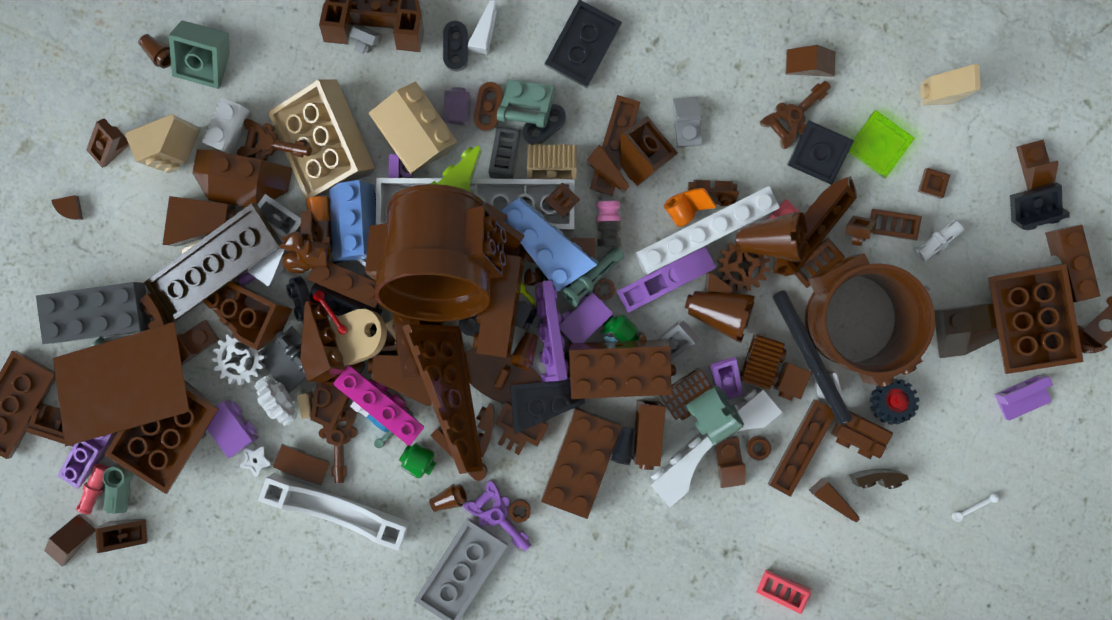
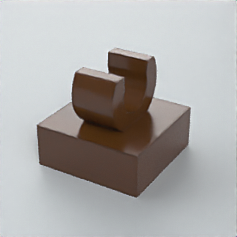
M563 182L545 200L562 218L580 201Z
M853 215L847 223L845 234L853 236L852 245L862 247L863 241L870 239L874 233L877 220Z

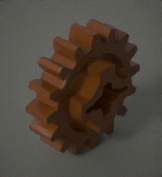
M731 242L728 243L727 247L729 250L722 249L720 253L724 257L717 259V262L722 264V267L718 268L717 272L724 273L720 279L722 281L728 280L727 285L730 287L735 284L736 291H741L743 286L746 291H751V285L756 288L760 287L758 280H767L763 273L771 270L765 267V263L771 260L759 254H755L757 258L754 259L748 255V252L742 251L737 244L734 246ZM733 252H736L735 259L732 263L728 264L730 256ZM742 259L743 262H748L745 272L743 268L738 267V264L742 263ZM756 267H759L756 276L753 278L752 272ZM730 272H734L737 275H739L741 281H738L735 278H733Z

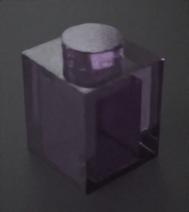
M452 87L451 91L445 90L443 121L445 124L469 126L470 92H466V89L461 87Z

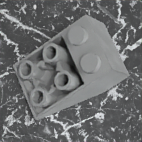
M265 194L258 203V206L280 241L284 243L282 237L288 236L290 233H301V218ZM278 248L247 270V272L268 287H271L284 269L282 263L283 256L290 251Z

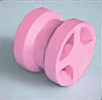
M619 201L596 202V208L599 210L596 222L612 223L621 221L620 215H618Z

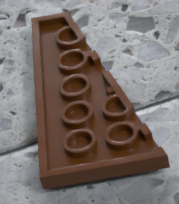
M407 324L402 326L459 474L483 471L462 332L459 326Z

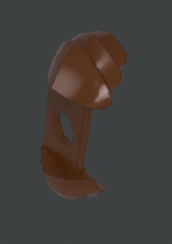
M1112 296L1106 300L1109 306L1085 328L1080 325L1077 326L1082 353H1097L1107 348L1105 344L1112 338V330H1101L1099 322L1104 319L1112 321Z

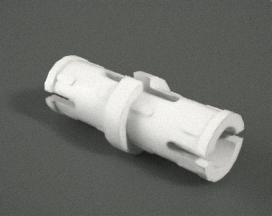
M952 220L942 230L934 232L926 243L915 250L917 256L924 262L928 261L935 253L941 249H946L948 243L963 233V226L958 221Z

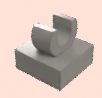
M361 25L352 27L350 36L357 39L354 50L362 54L364 52L368 53L370 45L373 46L380 43L382 34Z

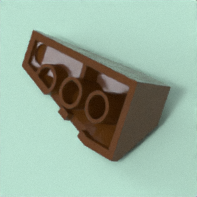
M234 281L225 287L231 288L235 294V299H232L228 292L218 291L215 293L216 301L213 300V295L204 301L206 306L219 316L222 324L227 325L233 332L232 335L238 341L258 351L274 339L278 332L283 331L292 312V308Z

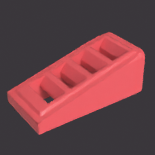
M765 570L756 593L802 614L812 589ZM771 578L774 580V583L769 592L765 588ZM778 584H783L780 594H774ZM789 587L792 589V591L790 593L789 598L786 599L784 598V595L786 593L787 588ZM798 591L801 595L798 602L795 603L793 599Z

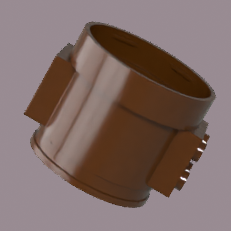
M425 184L408 187L395 193L388 202L386 223L369 226L365 273L376 281L375 298L378 303L390 312L400 316L424 321H455L483 312L490 302L491 278L503 277V266L506 265V257L503 252L504 243L507 240L505 229L489 213L482 199L458 187Z
M865 253L849 256L808 278L814 291L806 305L805 328L816 350L826 359L839 364L847 370L858 373L863 383L875 386L880 385V387L891 384L895 381L894 377L901 373L907 375L917 369L916 365L923 362L921 357L930 345L934 334L935 311L928 291L914 275L894 265L870 264ZM860 276L875 282L887 293L894 308L895 323L891 338L879 353L869 359L852 362L835 348L829 337L826 326L827 309L836 290L849 279Z

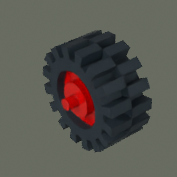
M894 379V382L884 387L876 386V389L871 393L873 395L870 398V402H873V405L870 406L871 411L875 410L874 416L876 418L881 417L880 421L883 423L888 422L889 425H897L906 422L916 415L915 411L919 409V405H916L920 401L919 397L915 398L914 396L917 393L916 389L911 390L910 388L913 385L910 383L904 384L905 380L902 379L898 381Z

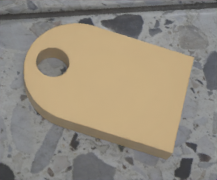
M357 309L337 317L340 323L347 327V333L344 335L339 334L338 327L332 319L329 320L331 328L336 335L335 340L343 356L345 367L376 356L385 344L387 337L386 324L383 318L375 311ZM373 324H375L377 331L376 334L372 337L370 334V328Z

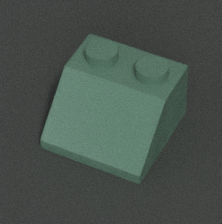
M181 20L169 34L172 76L219 89L230 54L229 33Z

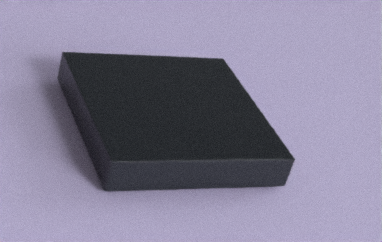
M808 120L787 165L832 185L854 140Z

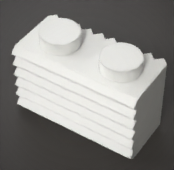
M220 98L219 107H216L215 116L212 117L211 125L208 126L209 130H206L207 134L204 135L205 139H202L204 144L222 152L233 154L244 128V120L248 119L251 111L230 100Z

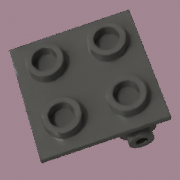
M293 326L285 332H278L274 336L276 341L262 353V355H267L268 357L262 360L268 372L277 383L281 382L289 393L306 378L300 359L302 337Z

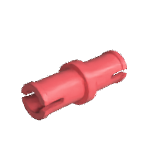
M94 464L91 476L82 488L84 492L76 507L78 512L92 514L98 496L103 493V474L108 469V466Z

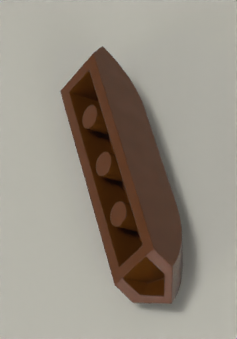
M851 176L835 182L824 190L804 214L808 233H804V242L808 241L805 260L794 262L775 258L773 273L790 276L800 270L856 200L857 192Z

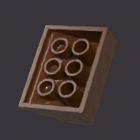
M1056 264L988 277L1005 374L1084 362L1067 264Z
M185 380L189 412L119 431L104 454L165 494L169 493L219 410L218 407Z

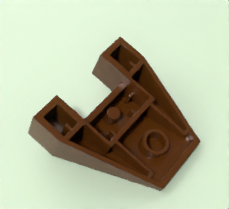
M325 0L319 22L324 42L348 45L351 27L354 24L394 29L396 50L421 52L424 28L419 0Z

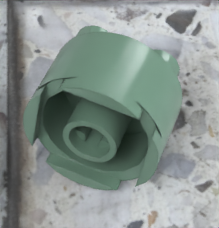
M717 385L686 405L689 412L694 417L696 416L698 420L695 422V425L702 435L707 433L709 440L715 446L744 427V422L734 405L731 406L727 401L728 396Z

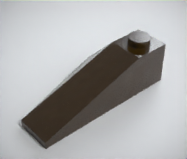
M992 303L934 310L939 358L966 355L998 340Z

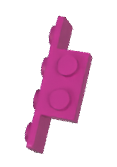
M347 366L346 370L334 382V386L404 443L411 445L424 429V425L407 412L409 410L406 406L407 401L398 394L393 396L387 391L389 387L372 379L367 380L353 367Z

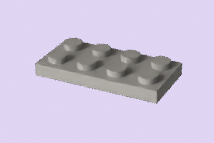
M467 517L414 601L442 620H460L507 548L508 543Z

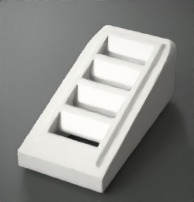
M493 0L489 1L468 42L467 47L470 52L489 54L498 10L497 4Z

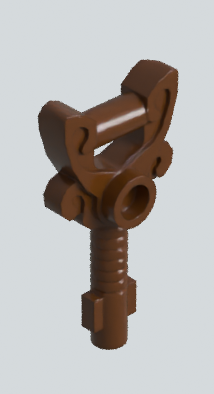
M827 81L816 84L810 90L812 93L798 106L779 103L776 106V112L764 117L760 121V125L768 128L771 127L781 138V148L787 149L792 144L796 134H802L806 126L804 124L806 117L803 113L817 100L821 101L828 95L827 91L831 88L830 84ZM780 118L787 121L790 131L788 132L777 119Z
M251 119L244 120V126L248 130L245 146H241L237 150V155L250 158L256 157V159L264 161L268 159V155L272 156L277 150L293 153V156L303 158L304 155H311L312 148L306 146L307 143L299 141L290 143L278 140V135L274 132L275 127L272 124L265 123L262 126ZM259 133L260 140L257 146L255 147L257 135Z
M353 408L343 412L339 422H346L344 427H336L334 431L323 426L319 431L321 438L326 439L327 443L334 445V466L331 467V477H334L335 483H344V476H347V466H344L343 445L358 435L357 428L353 427L358 412Z

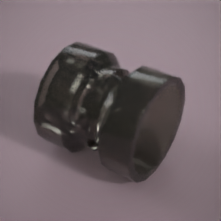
M621 221L597 222V230L601 232L597 239V247L621 246V238L617 234L621 229Z

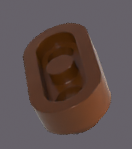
M494 82L484 83L478 91L474 123L479 130L484 132L492 131L498 124L497 111L499 106H501L503 92L501 87ZM493 92L496 96L494 99L489 100L487 99V94ZM489 116L491 121L485 124L482 122V118Z

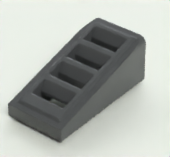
M496 128L488 170L490 178H514L521 130ZM501 137L514 139V141L507 142L500 141ZM499 147L510 148L512 152L499 150ZM497 158H509L510 161L497 160Z

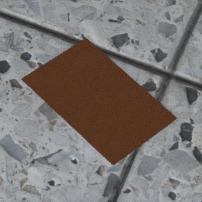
M175 322L53 358L65 447L189 412Z

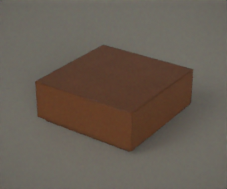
M925 168L918 192L939 199L944 198L950 174Z

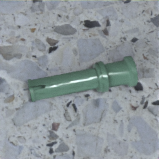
M613 246L598 261L597 266L577 278L568 288H563L561 295L565 301L571 306L576 307L579 304V300L587 293L590 294L594 290V285L617 263L624 259L623 252L618 247Z

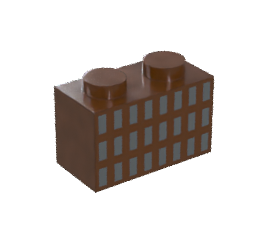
M696 368L671 385L672 395H660L659 397L675 420L680 418L682 421L692 415L686 405L712 388V385L700 368Z

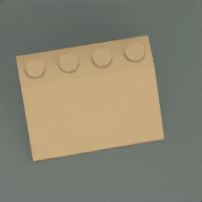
M318 79L268 112L280 141L295 143V141L307 143L306 146L312 148L311 155H304L303 158L295 157L292 155L293 153L285 152L305 199L318 197L329 192L337 183L354 181L376 169L337 79Z

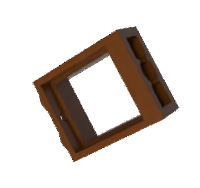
M637 400L634 427L636 434L633 461L635 465H639L640 469L654 470V466L661 467L666 408L661 402Z

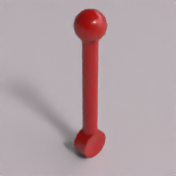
M317 291L313 296L314 300L320 302L338 327V333L341 335L346 334L347 327L340 323L324 300V293Z

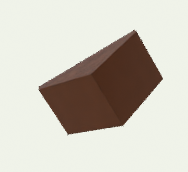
M820 45L787 49L785 75L834 77L836 51Z
M78 514L48 539L44 551L63 567L95 533V529Z
M146 519L109 521L95 528L97 553L147 543Z

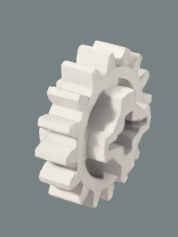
M232 334L226 335L227 341H218L221 348L213 349L218 356L212 358V361L218 362V366L214 368V371H222L219 378L225 379L229 377V384H233L237 380L238 385H243L245 380L247 383H251L254 381L253 376H261L259 369L266 368L262 360L268 358L267 355L261 354L265 346L259 351L251 347L249 349L243 348L242 344H239L240 341ZM240 354H247L240 360V362L233 363V361L237 360V358L240 357ZM230 368L236 369L241 375L233 373Z
M264 376L255 382V388L258 390L256 393L260 396L257 399L258 403L271 419L277 418L280 424L283 423L284 426L297 419V413L293 406L295 400L281 382L276 384L274 379H270L269 376Z

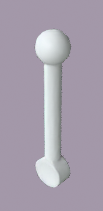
M993 493L988 499L961 513L954 512L952 518L956 522H961L964 516L991 502H998L1000 497L998 494Z

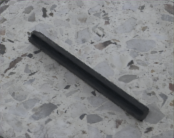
M785 290L777 292L773 295V300L838 424L843 425L850 422L852 416Z

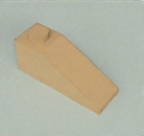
M973 64L930 76L922 81L920 97L923 99V106L954 104L981 90L980 64Z

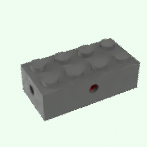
M130 282L36 295L42 344L121 335L150 329L148 327L150 317L143 310L144 305L140 301L146 295L145 284L142 282Z

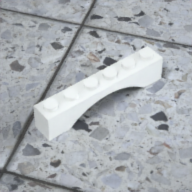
M768 186L636 252L635 256L644 274L647 275L780 207Z
M760 388L757 390L751 389L743 396L745 400L738 406L734 404L744 422V427L739 431L765 428L782 413L767 393ZM707 433L701 437L699 435L694 437L687 444L689 447L683 453L678 451L669 459L670 464L664 469L659 467L650 475L652 478L649 481L650 485L669 507L689 492L691 478L696 466L703 455L713 446Z
M276 473L266 477L258 499L262 503L279 509L304 513L334 522L367 537L375 543L397 551L403 544L410 524L408 520Z

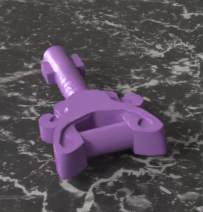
M489 480L486 491L475 501L465 502L463 507L473 515L480 517L478 521L481 526H487L488 524L495 526L499 523L513 538L511 542L517 548L521 547L526 551L531 546L528 541L529 537L523 531L519 532L506 518L510 499L507 496L501 497L495 482ZM492 498L495 500L492 508L487 510L481 509Z

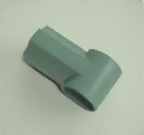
M119 464L106 469L103 474V482L106 485L103 511L112 514L127 512L130 481L134 477L132 472ZM116 471L121 473L122 480L117 478Z

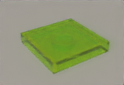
M874 110L854 137V142L848 153L881 177L887 178L915 138L880 112Z

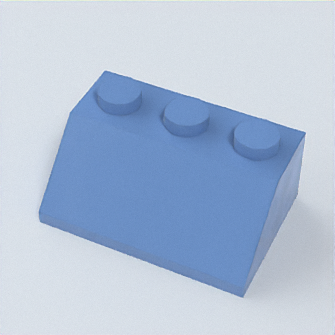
M362 180L337 183L329 190L333 263L366 259L369 226L376 225L374 185Z

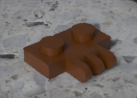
M506 402L495 422L496 425L505 429L498 445L502 446L506 438H508L510 442L506 449L510 451L514 443H517L519 445L515 449V454L519 455L526 441L538 447L549 424L542 422L514 435L511 404Z

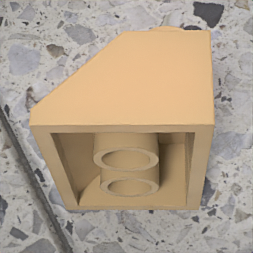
M416 81L396 90L369 112V115L410 174L447 155L458 142Z
M171 114L126 132L125 136L136 162L171 173L179 170L180 165L187 163L200 130L197 126Z

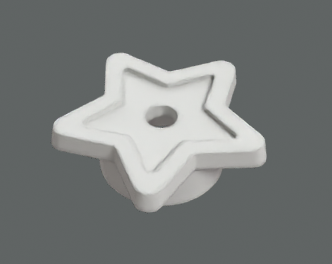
M264 446L257 450L244 448L245 460L240 465V468L250 469L253 475L258 477L263 467L272 465V462L267 459Z

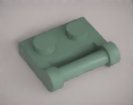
M507 79L501 106H499L497 111V120L533 123L537 127L545 128L555 94V87L553 85ZM510 107L539 110L540 112L533 114L510 110Z

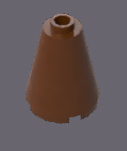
M793 212L743 226L740 232L736 234V244L744 252L794 262L804 261L808 249V241L804 242V233H808L805 215L803 212Z
M694 291L693 295H688L685 308L688 309L690 316L741 343L745 335L743 333L744 329L748 326L756 296L751 294Z

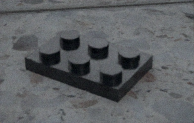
M578 0L544 65L588 88L622 22L588 3Z

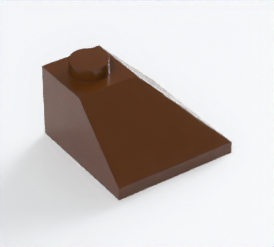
M648 116L620 135L621 166L636 186L643 183L678 154Z

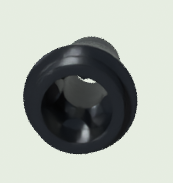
M626 427L621 428V432L610 452L612 455L611 461L630 466L631 460H634L635 430Z

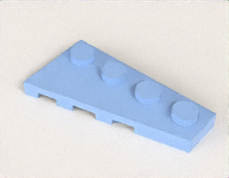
M521 197L516 198L500 210L507 215L505 223L525 235L521 244L548 280H552L557 292L598 265L597 260L583 252L580 246L575 242H571L556 226L553 227L539 212Z

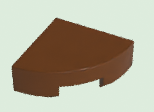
M73 195L51 200L55 210L63 217L83 220L79 196Z

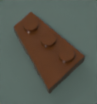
M361 361L350 366L361 374L365 363ZM340 374L324 383L316 382L310 418L311 421L334 431L350 399L334 386V382Z

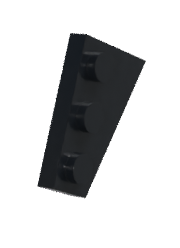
M571 380L509 386L514 435L585 403V399H571Z

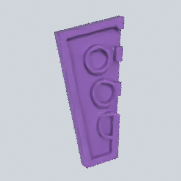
M552 280L542 281L535 284L537 316L542 318L543 321L539 325L538 336L544 343L543 352H540V362L545 364L546 373L541 374L542 382L566 380L569 366L567 360L564 359L563 353L565 341L564 337L560 334L561 315L556 308L555 302L557 300V290L553 286Z

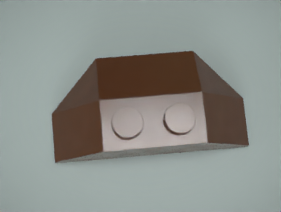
M197 149L192 173L209 201L246 208L251 203H257L258 205L265 194L275 200L287 193L292 168L260 159L213 150Z

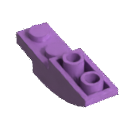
M705 246L618 290L617 293L629 313L715 269L716 266Z
M118 432L74 444L57 476L75 488H80L92 473L94 464H99Z

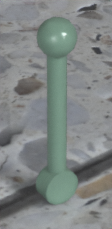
M407 411L410 415L414 416L412 411ZM389 430L382 438L375 440L374 446L382 448L384 442L393 433Z

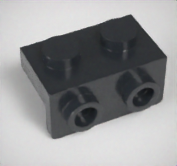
M1057 182L1010 195L1011 222L1022 230H1033L1037 226L1058 223L1062 219L1070 217V212L1063 208L1062 185Z

